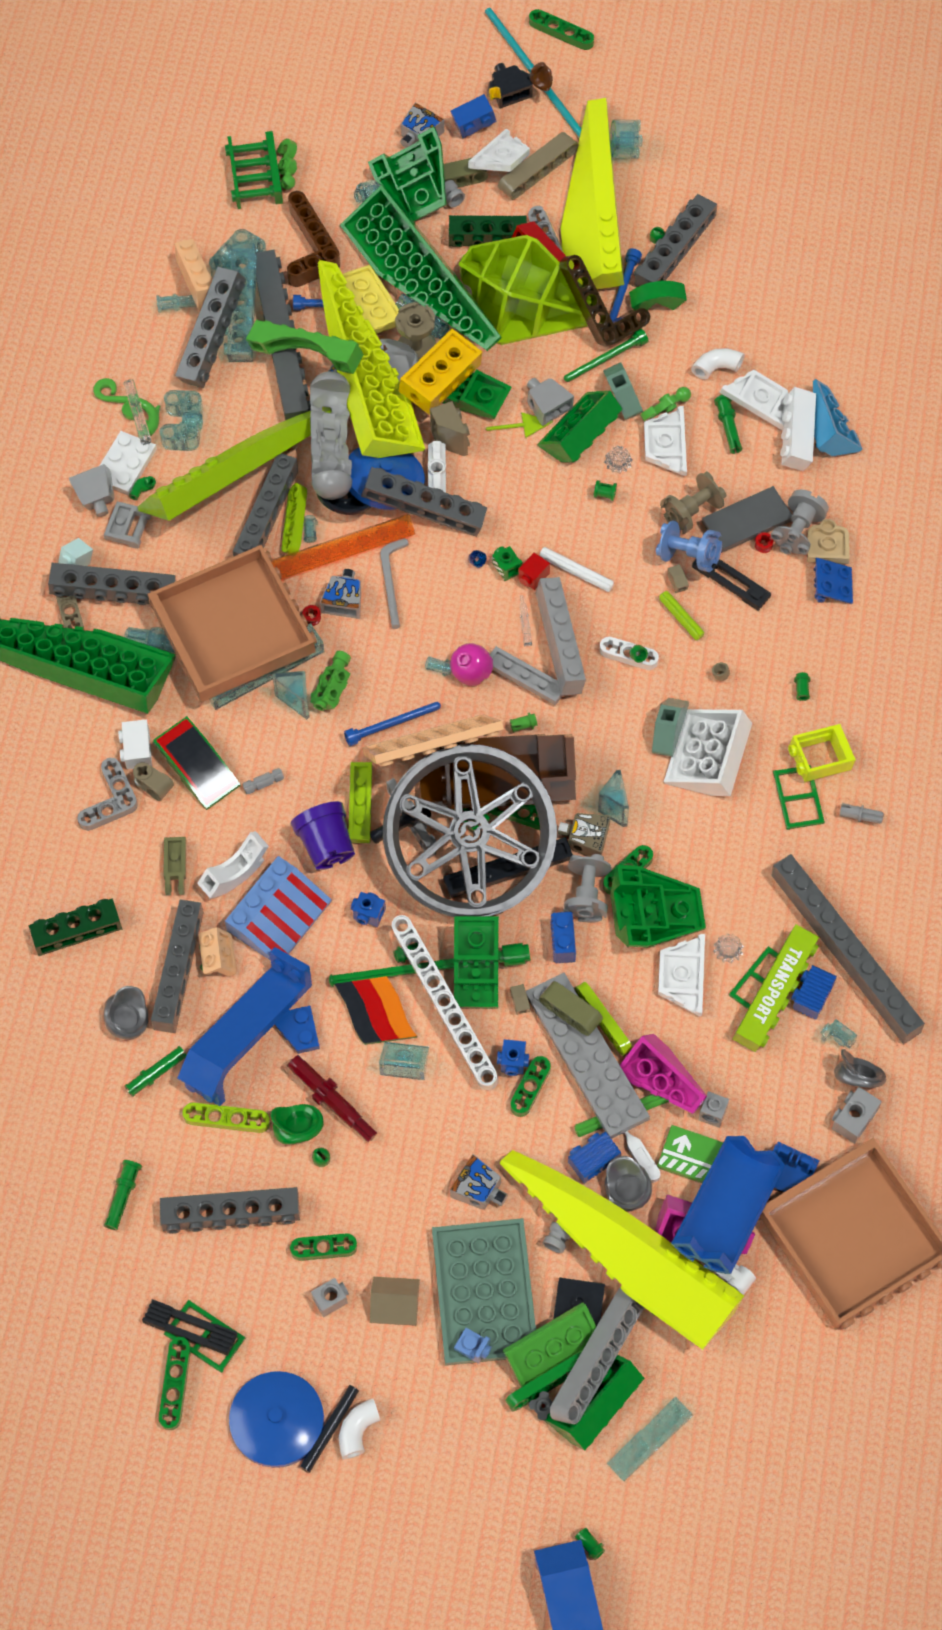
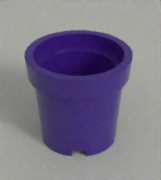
M333 801L314 806L297 815L290 823L296 836L301 838L316 870L330 869L333 867L332 864L337 862L343 864L355 855L345 822L346 813L342 802Z

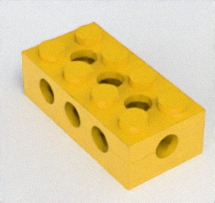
M451 329L400 378L399 392L430 415L431 408L439 406L481 365L483 351L454 329Z

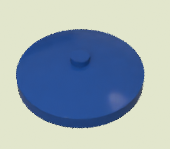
M358 447L349 455V460L352 462V487L349 491L359 501L371 507L395 510V508L361 497L371 467L382 468L388 473L401 475L405 479L414 482L418 481L423 484L425 482L422 465L411 453L376 458L362 455L360 447ZM402 491L404 495H409L407 492Z
M267 1372L254 1377L238 1391L230 1408L229 1427L237 1448L249 1460L265 1467H286L304 1459L312 1449L324 1427V1411L317 1392L306 1380L288 1372Z

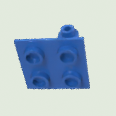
M816 558V566L814 567V587L816 588V593L814 596L817 602H824L828 597L853 604L852 567Z
M777 1142L773 1151L778 1154L785 1167L774 1188L782 1192L791 1189L812 1176L820 1160L781 1142Z

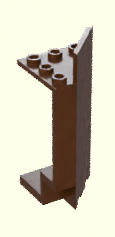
M572 734L478 738L477 741L471 743L456 742L457 745H484L504 751L516 757L535 773L547 790L551 801L576 800L575 748ZM465 761L457 763V769L460 772L468 771L469 766ZM472 761L480 807H484L521 784L511 774L499 767ZM453 763L433 770L420 780L421 799L454 809ZM467 779L461 780L462 809L472 808ZM523 787L518 788L517 795L521 799H526L528 791ZM530 798L523 805H531L534 804L532 798ZM508 799L499 806H511L514 803L511 799Z

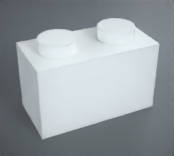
M147 719L122 722V730L118 731L119 742L123 743L124 748L120 749L121 762H125L127 769H133L136 764L141 762L152 766L150 731Z

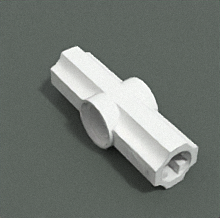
M433 441L428 444V487L438 488L446 493V444L441 441Z

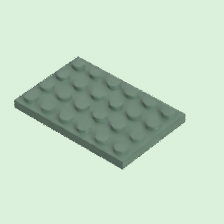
M524 1219L432 1227L445 1366L476 1363L454 1350L465 1328L484 1338L485 1336L490 1338L492 1349L486 1359L482 1358L480 1362L506 1360L503 1349L536 1330Z

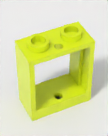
M840 724L794 735L788 746L790 756L795 759L796 770L802 776L804 782L852 770L856 761ZM830 741L839 761L810 769L802 748Z

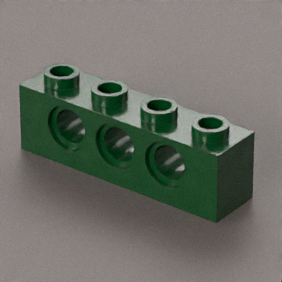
M449 215V246H473L512 238L516 226L527 223V216Z
M113 898L101 899L96 904L79 906L74 911L68 913L61 912L46 920L39 919L33 922V924L28 925L38 956L123 930ZM95 916L101 917L98 921H92V918ZM74 923H80L76 928L70 927ZM52 930H59L54 935L49 934Z

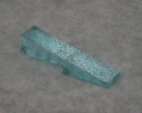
M675 1396L607 1464L625 1481L689 1421L694 1414Z

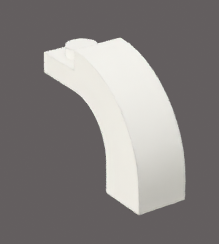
M256 831L250 832L239 850L230 859L218 866L207 868L197 884L210 899L228 893L247 880L264 861L262 856L269 846Z

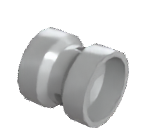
M453 180L446 181V202L452 208L457 207L464 201L465 194L461 189H458L457 184Z
M552 1222L549 1227L550 1233L548 1236H545L542 1244L556 1253H563L566 1248L565 1242L570 1239V1236L557 1222Z

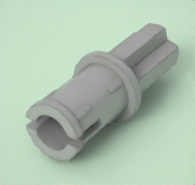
M842 803L839 816L858 820V822L864 820L880 824L883 821L884 813L866 809L864 805L860 807Z

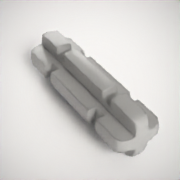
M280 768L272 770V773L267 772L253 778L254 781L248 780L243 783L244 791L246 794L255 792V789L260 790L274 784L273 781H281L284 779L283 772Z

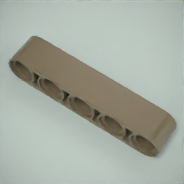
M561 132L516 166L511 172L504 175L498 183V188L512 200L518 198L573 156L579 144L565 132Z

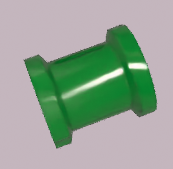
M597 480L593 497L609 498L610 501L614 502L617 483L612 485L601 483L600 480Z

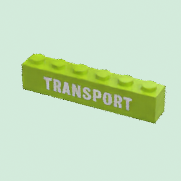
M795 924L732 1040L753 1052H756L759 1047L764 1048L770 1037L766 1035L770 1028L774 1030L780 1019L777 1017L779 1010L784 1011L789 1002V999L786 998L789 992L794 993L799 984V981L796 980L798 975H803L809 965L806 962L809 956L813 957L819 947L816 945L818 936Z

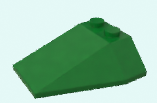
M435 127L417 135L418 142L389 157L386 154H382L368 162L376 182L386 188L396 198L414 222L447 205L442 143Z
M615 866L610 893L615 933L627 947L648 948L706 929L700 888L640 866Z

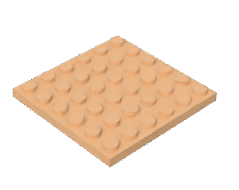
M483 714L365 746L362 749L364 756L381 766H387L394 763L393 759L400 758L402 761L415 758V753L421 752L423 755L434 753L437 747L444 749L457 746L456 742L459 741L471 743L478 740L477 736L493 737L499 735V730L504 728L501 720Z

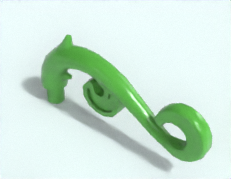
M103 378L95 383L93 387L95 397L107 402L124 403L122 413L126 419H137L140 416V408L146 411L148 421L145 420L146 425L138 435L139 438L145 440L148 436H152L159 426L160 405L155 408L147 400L134 396L103 395L101 391L104 388H110L111 395L116 394L117 386L112 379Z

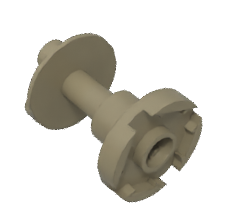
M416 302L402 306L395 318L396 329L401 335L398 341L409 345L418 354V358L421 359L436 344L434 337L431 335L435 327V314L429 306L425 305L424 307Z
M707 471L697 475L696 482L700 491L692 497L686 495L679 500L672 495H668L660 502L661 509L665 508L666 513L663 515L668 523L676 521L680 530H682V534H686L693 528L691 517L699 512L700 505L707 501L718 509L724 506V498L727 496L726 492L722 487L717 486L713 476Z

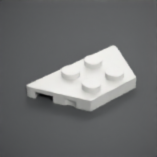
M505 129L469 160L468 168L511 172L530 155V148L523 144L519 138L514 137L513 139L510 136V131Z
M752 370L744 377H739L733 383L722 387L719 393L783 431L784 422L782 417L785 411L783 400L788 393L787 389L756 370Z
M679 406L676 411L670 414L666 412L659 415L658 418H652L644 422L645 461L687 476L684 406Z
M700 934L698 938L688 942L686 940L680 942L674 947L660 950L658 995L697 1016H702L705 934Z

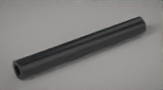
M348 1386L323 1427L317 1441L300 1465V1468L305 1472H311L357 1396L359 1390L354 1386Z

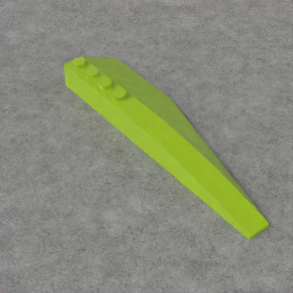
M322 407V411L325 413H332L331 408ZM311 411L269 427L236 444L218 456L208 458L201 466L191 468L186 475L176 477L172 480L171 484L158 488L154 494L150 495L137 507L138 511L170 521L311 436Z

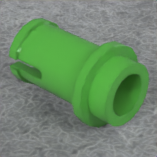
M529 712L526 716L510 719L513 733L527 728L534 729V726H538L535 714H530Z

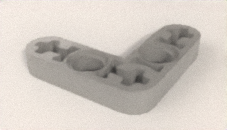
M107 758L101 765L103 775L113 797L80 811L77 819L79 826L83 830H93L131 814L137 809L138 804L135 794L120 762L115 758ZM112 765V767L115 770L116 775L114 777L112 776L111 771L108 769V766ZM121 781L125 783L123 789H114L116 782ZM126 795L128 801L131 804L130 806H127L124 803V799L122 796ZM106 807L113 808V813L105 816L102 814V810ZM95 812H98L100 819H97ZM88 816L91 819V822L87 823L85 821V817Z

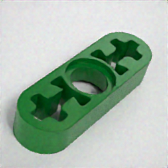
M638 846L618 865H634L646 869L653 861V851L649 846ZM640 853L642 855L646 853L647 859L642 858L637 865L636 862L639 860ZM615 868L605 876L603 881V889L609 895L612 886L609 887V881L613 882Z
M537 1056L531 1061L513 1095L510 1108L515 1116H526L537 1099L551 1071V1063L546 1057ZM543 1063L546 1070L541 1069L538 1077H536L537 1066ZM528 1081L535 1082L537 1084L536 1090L532 1092L527 1091L524 1088L525 1083ZM524 1095L526 1096L524 1102V1106L526 1108L521 1107V1109L519 1110L517 1109L516 1103L520 1104Z
M348 1233L300 1237L292 1241L290 1251L292 1257L298 1261L349 1257L357 1251V1241L353 1235ZM345 1240H349V1243L353 1244L349 1246V1250H345L344 1246H337L338 1251L334 1252L333 1241H336L337 1245H343ZM325 1241L330 1244L328 1252L321 1253L317 1250L320 1242ZM310 1243H313L314 1254H311V1249L303 1250V1254H299L295 1249H298L300 1244H303L304 1248H311Z

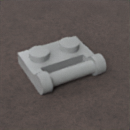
M117 501L105 530L104 539L138 549L147 520H150L152 515L138 511V506ZM135 515L140 516L133 536H129L128 532Z

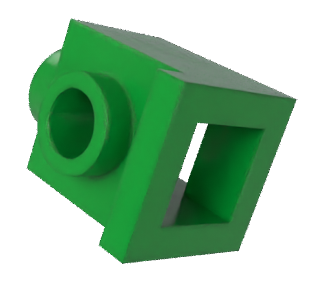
M501 546L492 555V563L504 581L519 575V568L523 565L521 559L519 560L511 546L507 548Z

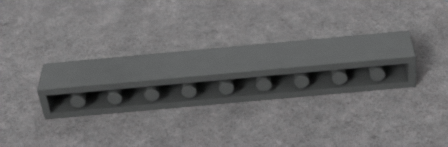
M275 250L251 253L264 320L270 321L273 324H284L290 328H295L294 321L289 320V316H292L290 304H286L285 301L288 300L287 288L282 287V284H285L283 272L279 273V269L282 268L280 257H276ZM289 348L272 353L285 420L311 411L310 401L306 400V396H309L307 384L303 385L302 381L306 380L304 368L299 367V364H302L300 352H296V348Z
M790 854L774 864L771 876L903 1045L919 1035L925 1024L793 855Z

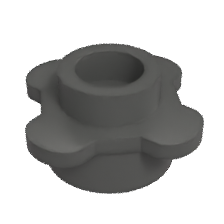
M542 1391L535 1400L529 1402V1408L538 1414V1419L545 1420L550 1413L552 1401L549 1398V1394L546 1391Z

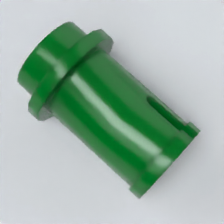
M797 673L794 678L797 691L796 699L799 701L810 699L809 682L811 678L808 676V673Z
M414 942L409 944L407 948L415 950L419 944ZM399 946L393 951L397 963H405V960L408 959L403 949Z
M587 1528L582 1529L575 1536L576 1540L582 1541L584 1549L589 1553V1558L596 1560L605 1552L603 1543L599 1544Z

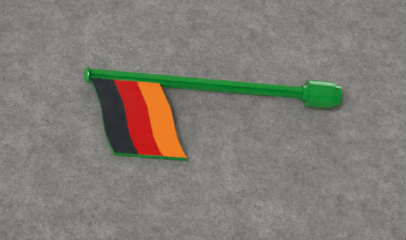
M528 944L502 945V950H499V962L504 963L505 967L526 964L525 962L531 961ZM454 958L434 961L438 970L454 968ZM429 962L419 963L418 968H427ZM411 964L339 975L330 974L329 984L332 987L335 985L343 998L354 1029L364 1045L417 1038V1035L407 1021L399 996L388 977L416 974Z

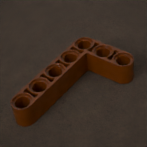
M293 191L288 196L290 213L314 253L297 259L287 266L289 284L293 287H300L320 278L319 260L336 263L339 268L341 264L337 246L307 197L301 191Z

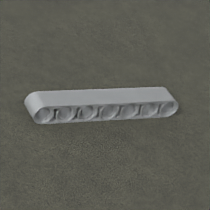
M621 1287L616 1292L552 1402L550 1416L553 1420L569 1424L579 1422L642 1313L644 1307L625 1294Z

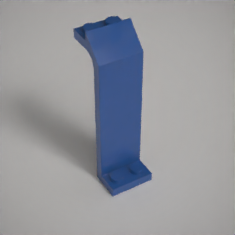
M274 947L269 952L271 968L189 1049L177 1079L184 1082L190 1092H196L203 1096L207 1102H213L221 1106L226 1101L223 1082L230 1069L312 987L309 965Z
M577 1540L535 1550L534 1560L536 1569L540 1574L552 1630H603L582 1541Z

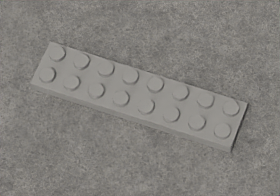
M562 973L527 990L526 994L530 1004L604 1131L607 1132L612 1139L650 1120L648 1112L598 1028L596 1027L589 1036H586L548 1010L539 1001L541 994L553 981L560 983L577 995L566 974Z

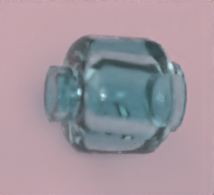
M375 180L359 183L354 191L355 201L361 205L381 185Z

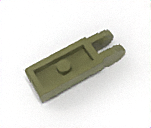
M164 837L163 876L166 895H171V880L179 879V895L185 894L186 837Z

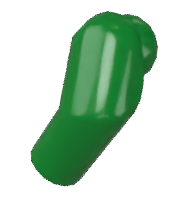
M149 476L138 479L129 493V497L133 500H138L141 492L155 487V478Z

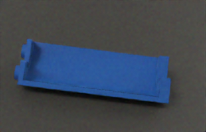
M727 1136L671 1244L692 1262L694 1259L705 1263L704 1268L731 1274L785 1167L778 1154L771 1150L756 1151L745 1136Z

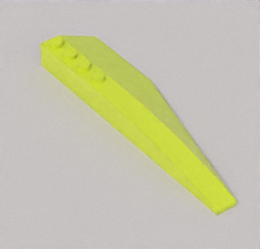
M601 98L587 101L561 224V240L564 254L566 256L578 255L581 257L596 289L624 285L607 99ZM572 260L569 261V267L571 269L574 268V263ZM579 278V283L583 285L581 278Z
M319 260L318 269L329 337L336 336L342 340H353L359 344L364 354L354 374L337 370L350 384L347 407L361 454L383 458L424 451L425 446L411 401L399 392L400 381L397 378L399 373L388 362L390 357L381 349L382 343L369 320L364 319L362 315L364 311L361 306L356 305L354 301L355 295L346 287L347 281L338 265Z
M514 1150L500 1161L503 1168L518 1183H524L528 1189L527 1192L532 1198L537 1197L544 1204L542 1208L548 1214L553 1213L558 1219L557 1223L581 1248H586L590 1252L592 1260L595 1263L600 1262L607 1269L606 1274L612 1280L617 1279L622 1285L621 1289L625 1294L702 1350L734 1315L744 1298L742 1293L710 1270L704 1268L695 1259L692 1262L686 1258L671 1242L622 1208L564 1174Z

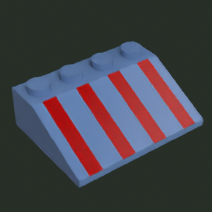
M278 856L226 918L227 932L270 960L269 952L274 947L289 954L331 903L332 899L296 867Z

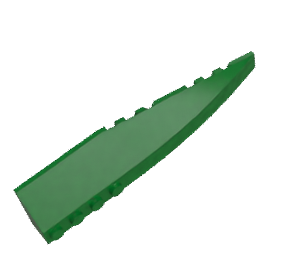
M382 185L340 224L341 228L374 271L384 280L424 307L425 305L429 306L436 316L486 351L490 350L502 338L441 255L396 198Z
M0 618V661L39 677L147 714L157 702L176 658V654L101 629L87 631L84 630V627L78 626L72 629L64 628L63 624L55 623L49 626L44 625V622L17 618L4 620Z

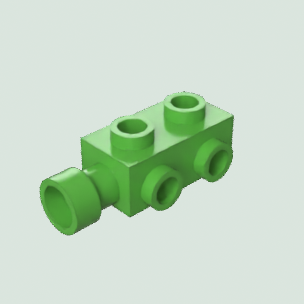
M335 652L332 666L325 668L324 672L319 676L316 690L311 693L310 702L320 711L335 709L339 704L342 691L348 684L347 681L350 673L344 668L348 666L351 657L346 652Z

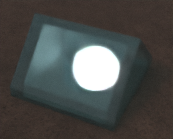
M305 671L275 673L272 676L275 696L307 720L310 714Z
M616 770L599 792L598 812L603 815H609L612 821L622 827H627L629 806L621 770Z
M385 1042L379 1059L380 1075L425 1080L429 1047Z

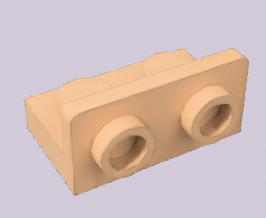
M217 927L200 933L199 942L203 973L208 975L217 971L229 977L237 974L232 934Z

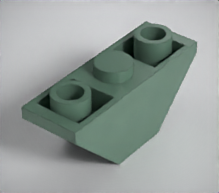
M620 362L603 370L616 400L623 409L621 412L625 420L644 412L622 363Z
M668 698L661 704L655 722L652 753L673 757L688 710L689 701Z

